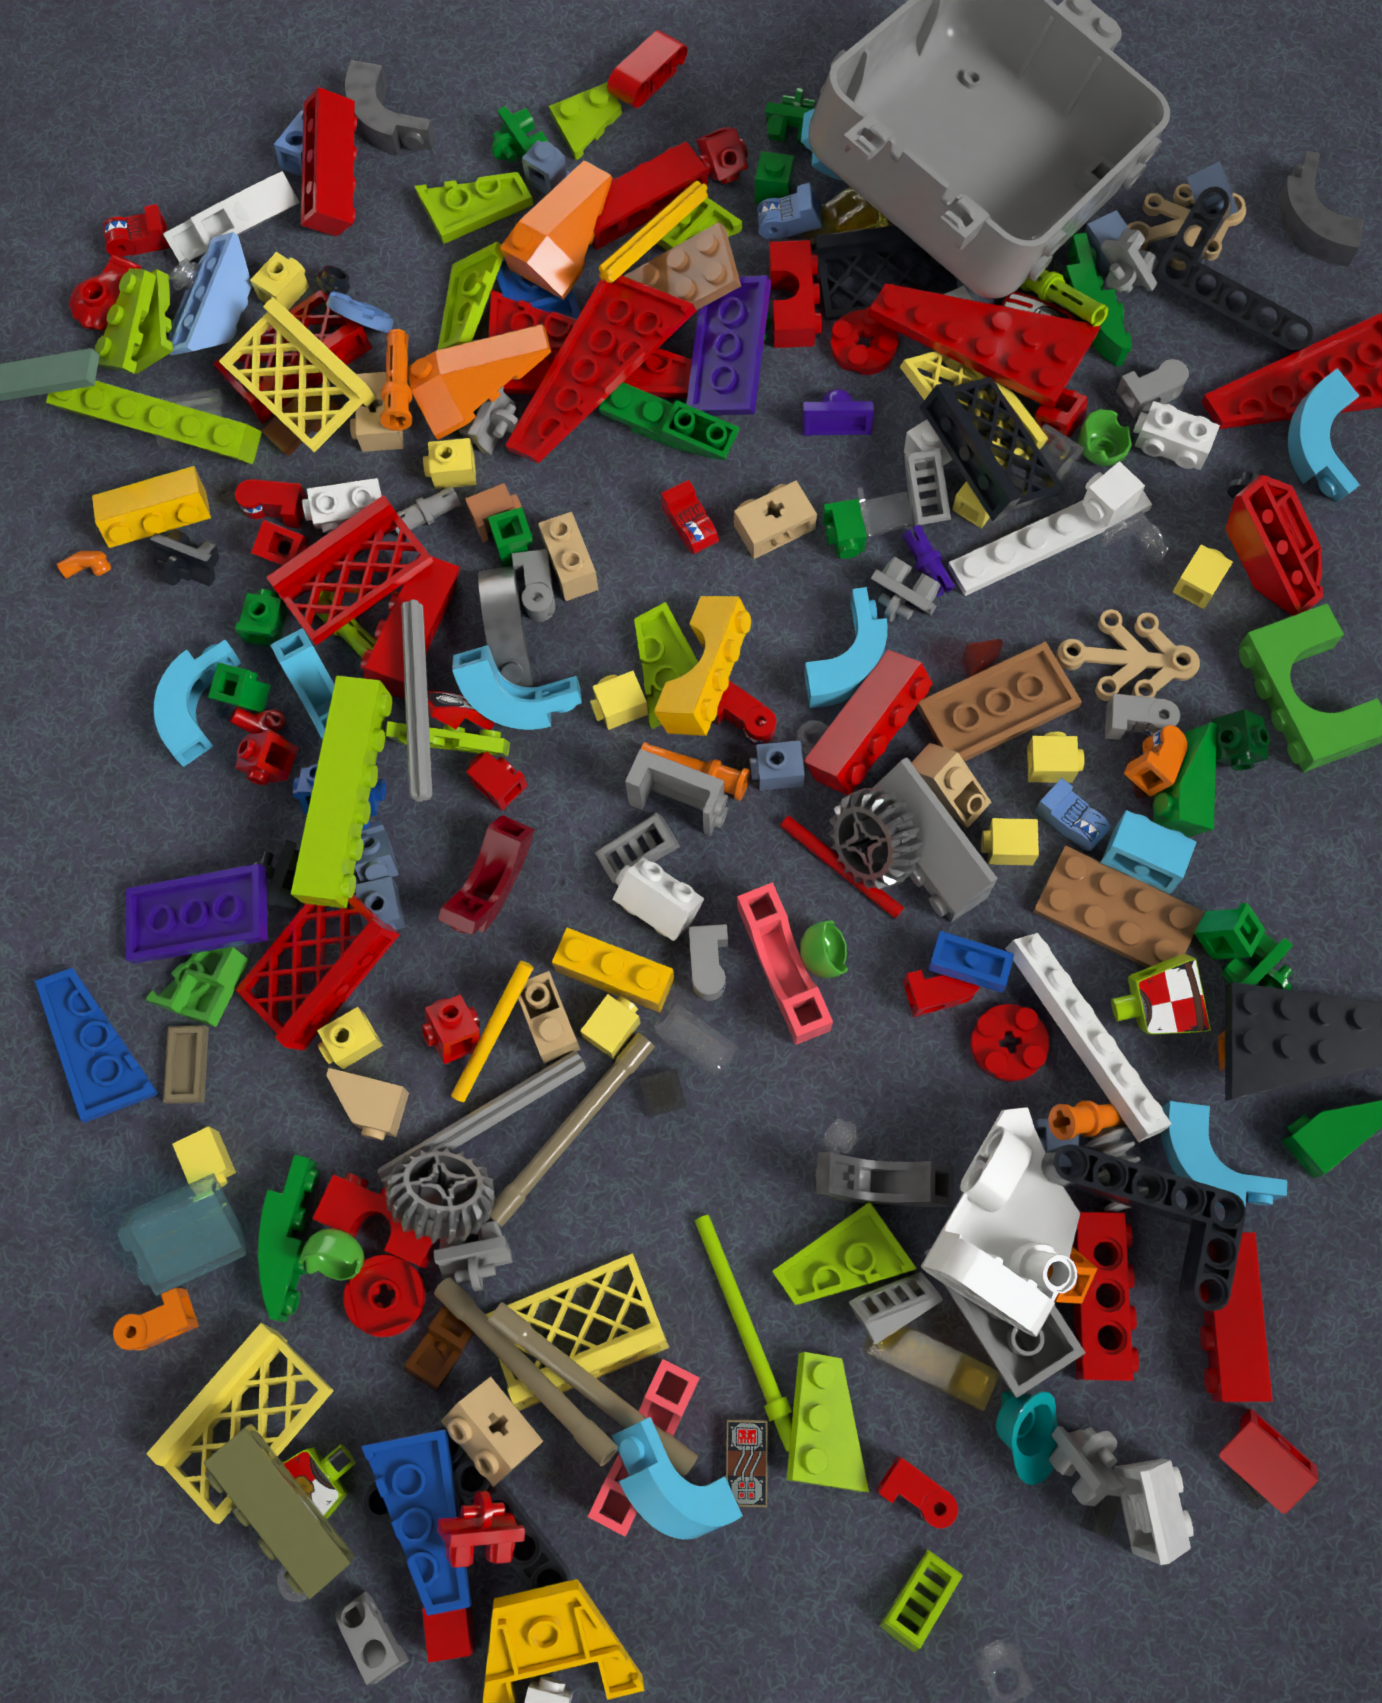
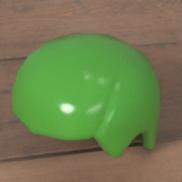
M1098 409L1088 414L1079 431L1078 447L1081 453L1092 463L1100 466H1113L1125 459L1132 446L1129 426H1121L1117 421V413L1113 410Z
M822 921L810 926L800 941V956L805 968L811 974L820 978L831 979L848 971V967L844 965L847 958L846 941L841 931L835 926L834 921Z
M334 1228L322 1229L308 1239L298 1263L303 1264L305 1260L306 1271L309 1274L319 1271L326 1277L342 1281L352 1279L359 1274L364 1263V1253L360 1244L351 1234Z

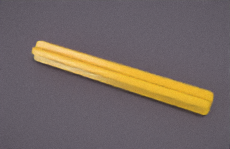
M699 181L693 182L607 258L598 268L601 280L605 279L608 283H613L708 197L706 192L708 187L706 184H701Z

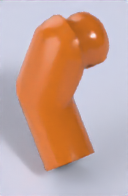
M81 550L57 563L59 570L66 579L88 567L93 570L96 576L111 570V564L106 559L108 556L102 551Z

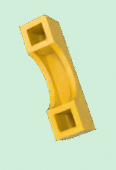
M700 596L689 625L702 647L705 648L704 653L692 670L677 679L665 683L654 710L655 715L668 734L707 736L710 725L717 716V707L722 694L728 687L729 676L734 663L739 659L744 637L751 627L750 614L746 611L739 596Z

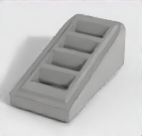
M940 448L905 454L912 526L951 520ZM933 461V468L915 471L914 464ZM934 475L935 482L917 485V478ZM936 490V497L919 498L920 492ZM937 504L938 511L922 514L921 507Z
M655 813L596 851L595 854L612 883L616 884V878L621 870L615 864L610 855L611 853L616 851L624 865L632 867L643 857L648 861L655 862L679 848L680 845L665 819L660 814ZM654 829L657 830L663 840V843L657 845L650 833ZM641 836H643L650 848V851L644 853L637 841ZM630 844L638 858L633 862L624 849V846Z
M921 1271L862 1294L851 1300L849 1304L862 1327L873 1342L877 1344L943 1301V1299ZM920 1288L924 1294L917 1297L914 1291ZM905 1297L909 1299L906 1302H901V1300Z

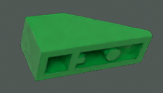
M1208 723L1185 732L1184 735L1187 739L1188 748L1175 782L1154 795L1153 822L1169 830L1179 831L1185 837H1192L1214 830L1217 724Z
M1382 1100L1323 1111L1310 1118L1304 1113L1286 1127L1290 1134L1282 1140V1143L1313 1179L1325 1175L1382 1128Z

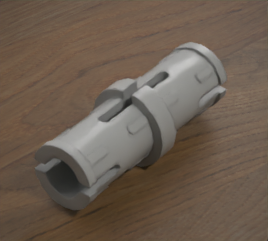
M449 486L426 499L421 497L415 500L416 504L397 512V514L407 527L412 530L425 523L428 525L434 523L433 519L457 507H461V503L453 487ZM397 527L396 533L399 535L400 529Z

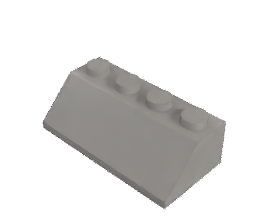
M906 757L872 789L884 788L886 793L895 792L897 802L906 801V812L915 814L912 822L915 827L921 828L917 832L916 837L923 842L919 849H917L922 858L915 863L917 869L909 876L918 887L924 885L931 895L929 902L934 911L940 917L946 915L948 920L953 922L986 900L998 878Z
M930 1249L924 1252L926 1256L928 1255ZM945 1285L1015 1398H1018L1085 1354V1351L1055 1305L1037 1337H1034L986 1311Z

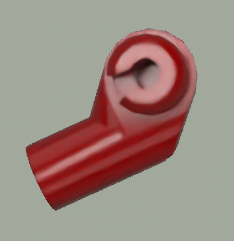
M237 706L232 712L229 722L251 734L262 733L263 730L280 731L285 725L286 718L281 711L276 709L251 714Z

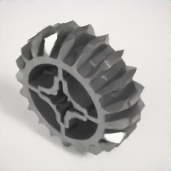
M884 788L860 789L842 799V802L834 808L835 815L829 819L834 828L828 834L835 841L831 849L838 852L839 858L837 862H843L845 873L852 872L855 883L863 881L867 889L876 887L878 889H886L903 882L908 875L917 869L915 863L922 858L917 849H919L923 842L916 837L917 832L921 828L913 825L912 818L915 814L906 812V801L897 802L895 792L886 793Z
M431 1146L427 1153L416 1149L414 1155H404L400 1164H395L394 1169L391 1171L390 1180H388L386 1187L387 1210L392 1212L393 1222L402 1223L403 1232L415 1231L417 1240L422 1236H427L431 1238L432 1244H434L438 1238H442L449 1245L454 1237L465 1241L470 1233L477 1234L482 1225H486V1221L490 1218L495 1200L493 1179L488 1177L486 1167H478L477 1158L467 1160L464 1157L463 1151L454 1154L450 1153L447 1147L443 1152H440L433 1146Z

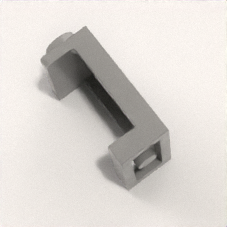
M639 749L625 781L629 805L643 810L650 792L653 791L702 810L704 834L711 836L715 826L718 828L722 827L728 812V807H726L728 795L724 794V780Z

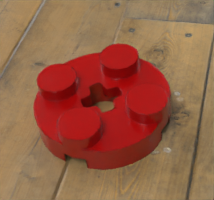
M870 307L844 315L832 327L830 350L834 360L841 368L847 371L850 369L860 372V375H872L886 369L892 363L898 348V332L869 318ZM860 337L871 339L870 347L868 348L863 344L857 345L856 343Z
M1003 1004L989 1009L978 1019L971 1034L970 1047L976 1064L982 1070L984 1069L987 1074L1002 1082H1018L1031 1077L1045 1063L1049 1051V1036L1045 1025L1033 1009L1023 1008L1014 1004ZM1005 1033H1011L1013 1038L1019 1039L1020 1044L1015 1047V1053H1009L1007 1047H1000L999 1041L1005 1038Z
M391 1255L371 1257L364 1261L359 1274L350 1279L349 1283L346 1284L343 1296L344 1308L350 1321L364 1333L382 1338L400 1335L410 1329L422 1315L426 1301V1289L423 1278L419 1271L404 1259ZM386 1285L388 1290H395V1297L391 1299V1305L386 1308L383 1303L375 1302V1296L380 1294V1286Z

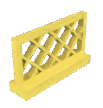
M272 297L263 306L267 313L219 362L315 453L362 404L368 407L376 399V396L361 378ZM272 326L277 331L276 344L260 345L261 335ZM298 351L300 353L299 366L283 367V353ZM276 352V367L260 368V353ZM243 354H252V369L238 370L233 364ZM321 372L323 374V388L306 389V373ZM299 374V389L282 390L283 375ZM275 375V391H260L259 376ZM246 377H252V383ZM330 382L336 387H330ZM344 394L349 399L340 410L329 411L330 395ZM322 396V411L305 412L306 397ZM298 397V413H283L282 398ZM269 399H275V405ZM322 419L321 430L310 439L305 434V420ZM298 420V427L292 421Z
M937 351L905 359L900 366L924 400L937 384H941L938 382L939 376L954 382V386L986 378V376ZM944 361L948 368L942 366L941 362ZM917 368L933 373L932 379L921 375ZM995 381L1040 450L1048 440V437L1012 390ZM985 390L978 391L977 397L992 403ZM959 400L960 403L968 406L967 403ZM975 408L974 415L980 417L982 412L988 419L987 421H989L990 414ZM997 418L996 425L1010 431L1007 423ZM994 436L992 443L1007 450V446L1000 444L1001 439ZM1015 446L1014 453L1029 460L1026 452ZM995 456L999 464L1004 465L1005 461Z
M633 1253L507 1305L530 1324L550 1331L547 1337L549 1342H553L556 1334L575 1342L569 1357L595 1378L604 1376L669 1348ZM629 1266L634 1280L628 1294L626 1295L608 1287L613 1273ZM604 1277L602 1284L594 1281ZM585 1284L599 1289L590 1310L571 1303L576 1288ZM637 1288L642 1301L633 1298ZM567 1292L565 1299L557 1297L558 1295ZM605 1292L624 1300L616 1321L596 1313ZM546 1300H552L562 1305L553 1326L534 1318L539 1304ZM630 1303L646 1310L650 1324L635 1330L622 1325ZM530 1307L527 1315L520 1312ZM568 1308L587 1316L578 1337L559 1329ZM494 1311L487 1313L485 1315L488 1318H490ZM593 1319L613 1327L607 1342L595 1345L584 1340ZM619 1330L626 1332V1334L616 1337ZM516 1345L522 1352L531 1355L520 1345ZM581 1345L589 1348L588 1350L578 1353L581 1348ZM499 1359L509 1387L507 1390L514 1406L521 1411L540 1403L541 1401L519 1379H516L514 1373ZM537 1359L536 1367L562 1393L573 1389L571 1385L548 1367L541 1369L543 1363Z
M260 1323L146 1454L156 1465L163 1466L214 1523L220 1524L232 1510L231 1506L235 1503L228 1494L217 1508L209 1500L210 1482L205 1475L208 1468L203 1463L212 1456V1451L219 1450L226 1444H212L213 1428L218 1422L231 1419V1440L240 1432L241 1418L258 1416V1432L278 1456L334 1390L287 1344V1340L277 1330ZM281 1351L288 1359L287 1376L269 1378L270 1363ZM296 1368L302 1373V1375H296ZM310 1381L318 1391L306 1404L295 1405L296 1382ZM287 1383L286 1406L268 1408L269 1385ZM250 1387H259V1409L241 1411L242 1395ZM285 1413V1429L278 1437L267 1438L268 1415ZM202 1452L201 1476L188 1477L180 1466L191 1453ZM200 1482V1489L195 1485V1483Z

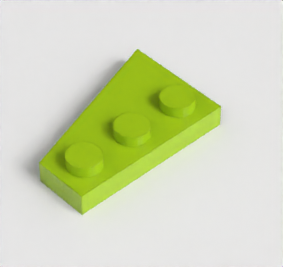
M518 172L478 177L476 182L457 184L456 180L444 182L445 186L427 189L426 184L415 186L416 194L443 244L533 205L532 196Z
M495 242L452 264L437 350L472 342L504 258L500 249V243Z
M129 268V271L123 275L120 281L119 297L116 304L110 308L107 314V328L104 335L98 339L94 349L100 354L98 366L102 368L135 374L137 362L131 360L135 346H141L143 333L139 331L138 326L140 320L144 319L149 312L156 276L145 269Z
M158 269L151 272L156 276L149 312L144 319L140 320L138 326L139 331L143 333L142 343L139 347L135 346L131 360L137 362L135 373H140L173 352V342L166 339V332L169 333L172 329L171 320L165 317V312L170 305L169 275Z
M666 602L634 619L639 655L643 668L645 695L648 702L649 723L652 729L662 725L654 710L665 683L685 675L698 663Z
M388 721L386 736L401 745H407L406 724ZM444 725L443 729L429 727L430 748L470 753H486L488 751L491 755L508 757L510 742L505 738H501V732L481 729L478 735L465 733V728L462 727L457 729L448 725Z
M869 1202L774 1269L772 1273L796 1306L914 1271L917 1268Z
M808 1352L799 1353L786 1481L869 1492L842 1358Z

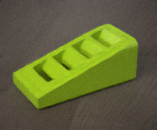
M927 1549L879 1626L912 1652L918 1651L963 1575ZM927 1567L947 1582L944 1588H941L924 1575ZM918 1583L938 1597L935 1603L915 1590ZM909 1598L928 1612L925 1619L905 1605ZM899 1614L918 1627L915 1634L896 1620Z

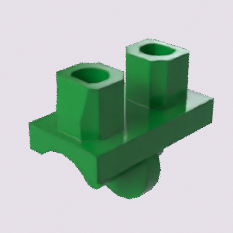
M797 87L795 97L783 95L782 104L766 103L765 116L768 139L785 141L787 127L789 126L799 128L797 144L804 145L801 142L804 113L815 107V100L804 98V88Z
M506 106L497 110L503 124L501 132L497 131L493 135L495 141L491 146V152L496 159H508L509 162H513L517 159L518 155L522 161L523 156L537 140L549 142L542 131L529 137L526 136V133L535 129L533 118L527 108L512 114Z
M1264 933L1252 955L1260 962L1254 970L1241 958H1234L1221 974L1229 984L1235 982L1257 985L1262 981L1264 987L1292 990L1290 983L1287 981V978L1293 973L1292 970L1286 965H1283L1278 971L1272 968L1293 947V944L1286 938L1278 943Z

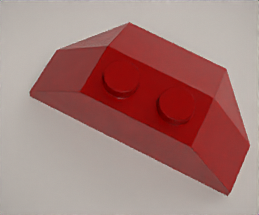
M1259 475L1235 496L1225 530L1253 587L1294 616L1308 611L1323 597V587L1320 586L1322 576L1321 545L1293 486L1271 479L1266 475Z

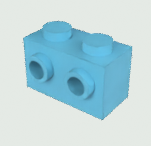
M1126 810L1113 830L1101 864L1171 894L1184 878L1197 842L1185 837L1179 831L1169 830L1150 821L1143 815L1134 814Z

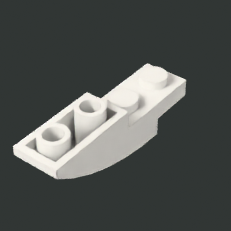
M281 171L196 214L186 222L163 233L179 263L184 265L206 253L212 237L234 232L236 235L243 234L300 202L284 172Z

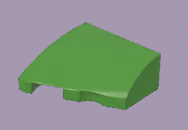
M234 947L193 953L188 961L180 964L171 972L175 979L163 990L160 996L152 990L148 994L146 1001L191 1020L216 1027L250 960Z

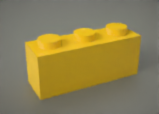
M195 466L92 495L95 523L109 548L211 518L206 490Z
M566 928L552 960L557 973L618 997L622 996L633 1003L659 1013L674 981V971L672 968L570 928Z

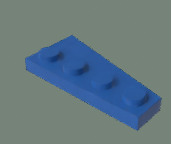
M73 968L35 981L79 1118L83 1123L158 1095V1092Z
M447 1429L361 1446L366 1460L369 1461L380 1496L381 1498L383 1497L390 1514L391 1524L397 1539L399 1538L406 1555L407 1565L427 1616L470 1607L472 1602L467 1567L454 1568L446 1559L445 1541L437 1532L438 1519L459 1517Z

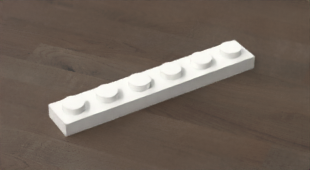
M1142 491L1138 502L1106 528L1100 521H1096L1088 515L1085 507L1082 505V500L950 561L948 569L963 595L966 596L1150 510L1152 503L1145 492Z
M1038 933L1013 940L1005 949L1008 952L1014 953L1013 961L1137 1141L1141 1142L1157 1135L1172 1125L1164 1114L1161 1105L1150 1094L1137 1071L1129 1064L1113 1037L1108 1034L1094 1014L1092 1007L1075 987L1069 974L1064 971L1054 957L1048 944L1043 941Z

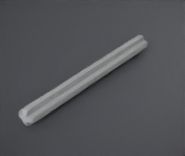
M411 599L410 601L403 602L401 605L408 778L410 798L416 802H422L423 800H430L432 797L423 605L418 603L417 600Z
M576 1051L571 1052L378 1169L381 1181L387 1186L391 1171L394 1169L395 1164H400L404 1155L412 1156L416 1149L427 1153L431 1146L440 1152H443L447 1147L449 1151H452L583 1072L586 1067L579 1053Z

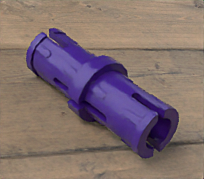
M917 525L913 527V534L909 529L902 535V539L916 560L914 565L917 571L922 572L940 584L936 598L944 595L942 592L944 589L947 593L955 588V584L941 563L942 556L938 550L934 551L923 531V527Z

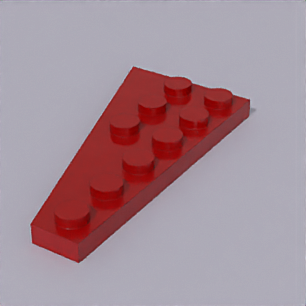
M622 275L613 283L600 279L505 445L508 450L539 464L697 311L694 304Z
M887 283L869 308L868 313L869 318L986 377L991 376L994 381L1052 410L1101 325L1095 327L1086 322Z
M491 290L489 337L541 324L546 329L551 353L521 379H511L503 386L505 394H535L577 319L554 311L552 313L532 307L531 303L522 300L518 302L503 297L502 293ZM658 348L623 382L656 397L687 398L692 359Z
M1382 313L1204 395L1201 403L1214 423L1220 425L1219 429L1291 420L1303 398L1325 377L1338 368L1359 394V397L1340 413L1381 408Z

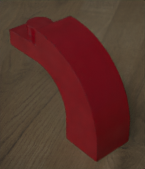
M501 815L488 826L478 859L471 874L462 888L441 907L438 920L450 925L457 932L473 935L478 930L484 933L500 912L522 869L535 829L504 815Z

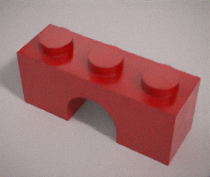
M810 240L770 242V289L788 290L795 295L787 300H773L772 325L774 348L814 347L815 334H821L822 331L821 312L815 313L814 304L820 303L819 283H813L812 275H818L817 254H811Z
M347 1172L345 1179L333 1174L312 1219L334 1229L347 1232L356 1238L362 1223L367 1218L373 1215H384L391 1226V1235L384 1251L426 1269L440 1238L432 1244L430 1237L422 1236L417 1240L415 1231L403 1232L402 1223L393 1222L392 1212L387 1210V1193L385 1188H382L379 1195L366 1189L369 1181L349 1172Z

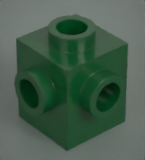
M1243 709L1211 719L1212 723L1217 724L1216 761L1230 766L1232 770L1244 771L1254 768V763L1269 760L1267 746H1269L1270 737L1265 728L1263 717Z

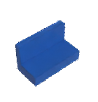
M940 931L932 950L928 970L1003 993L1007 985L1014 953Z

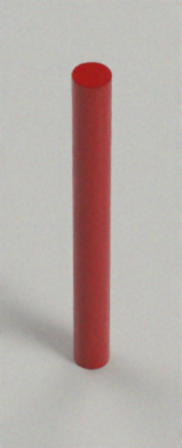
M788 815L783 820L780 827L894 919H897L905 907L882 889L877 887L867 889L863 881L855 883L853 873H845L843 862H837L839 855L791 816Z

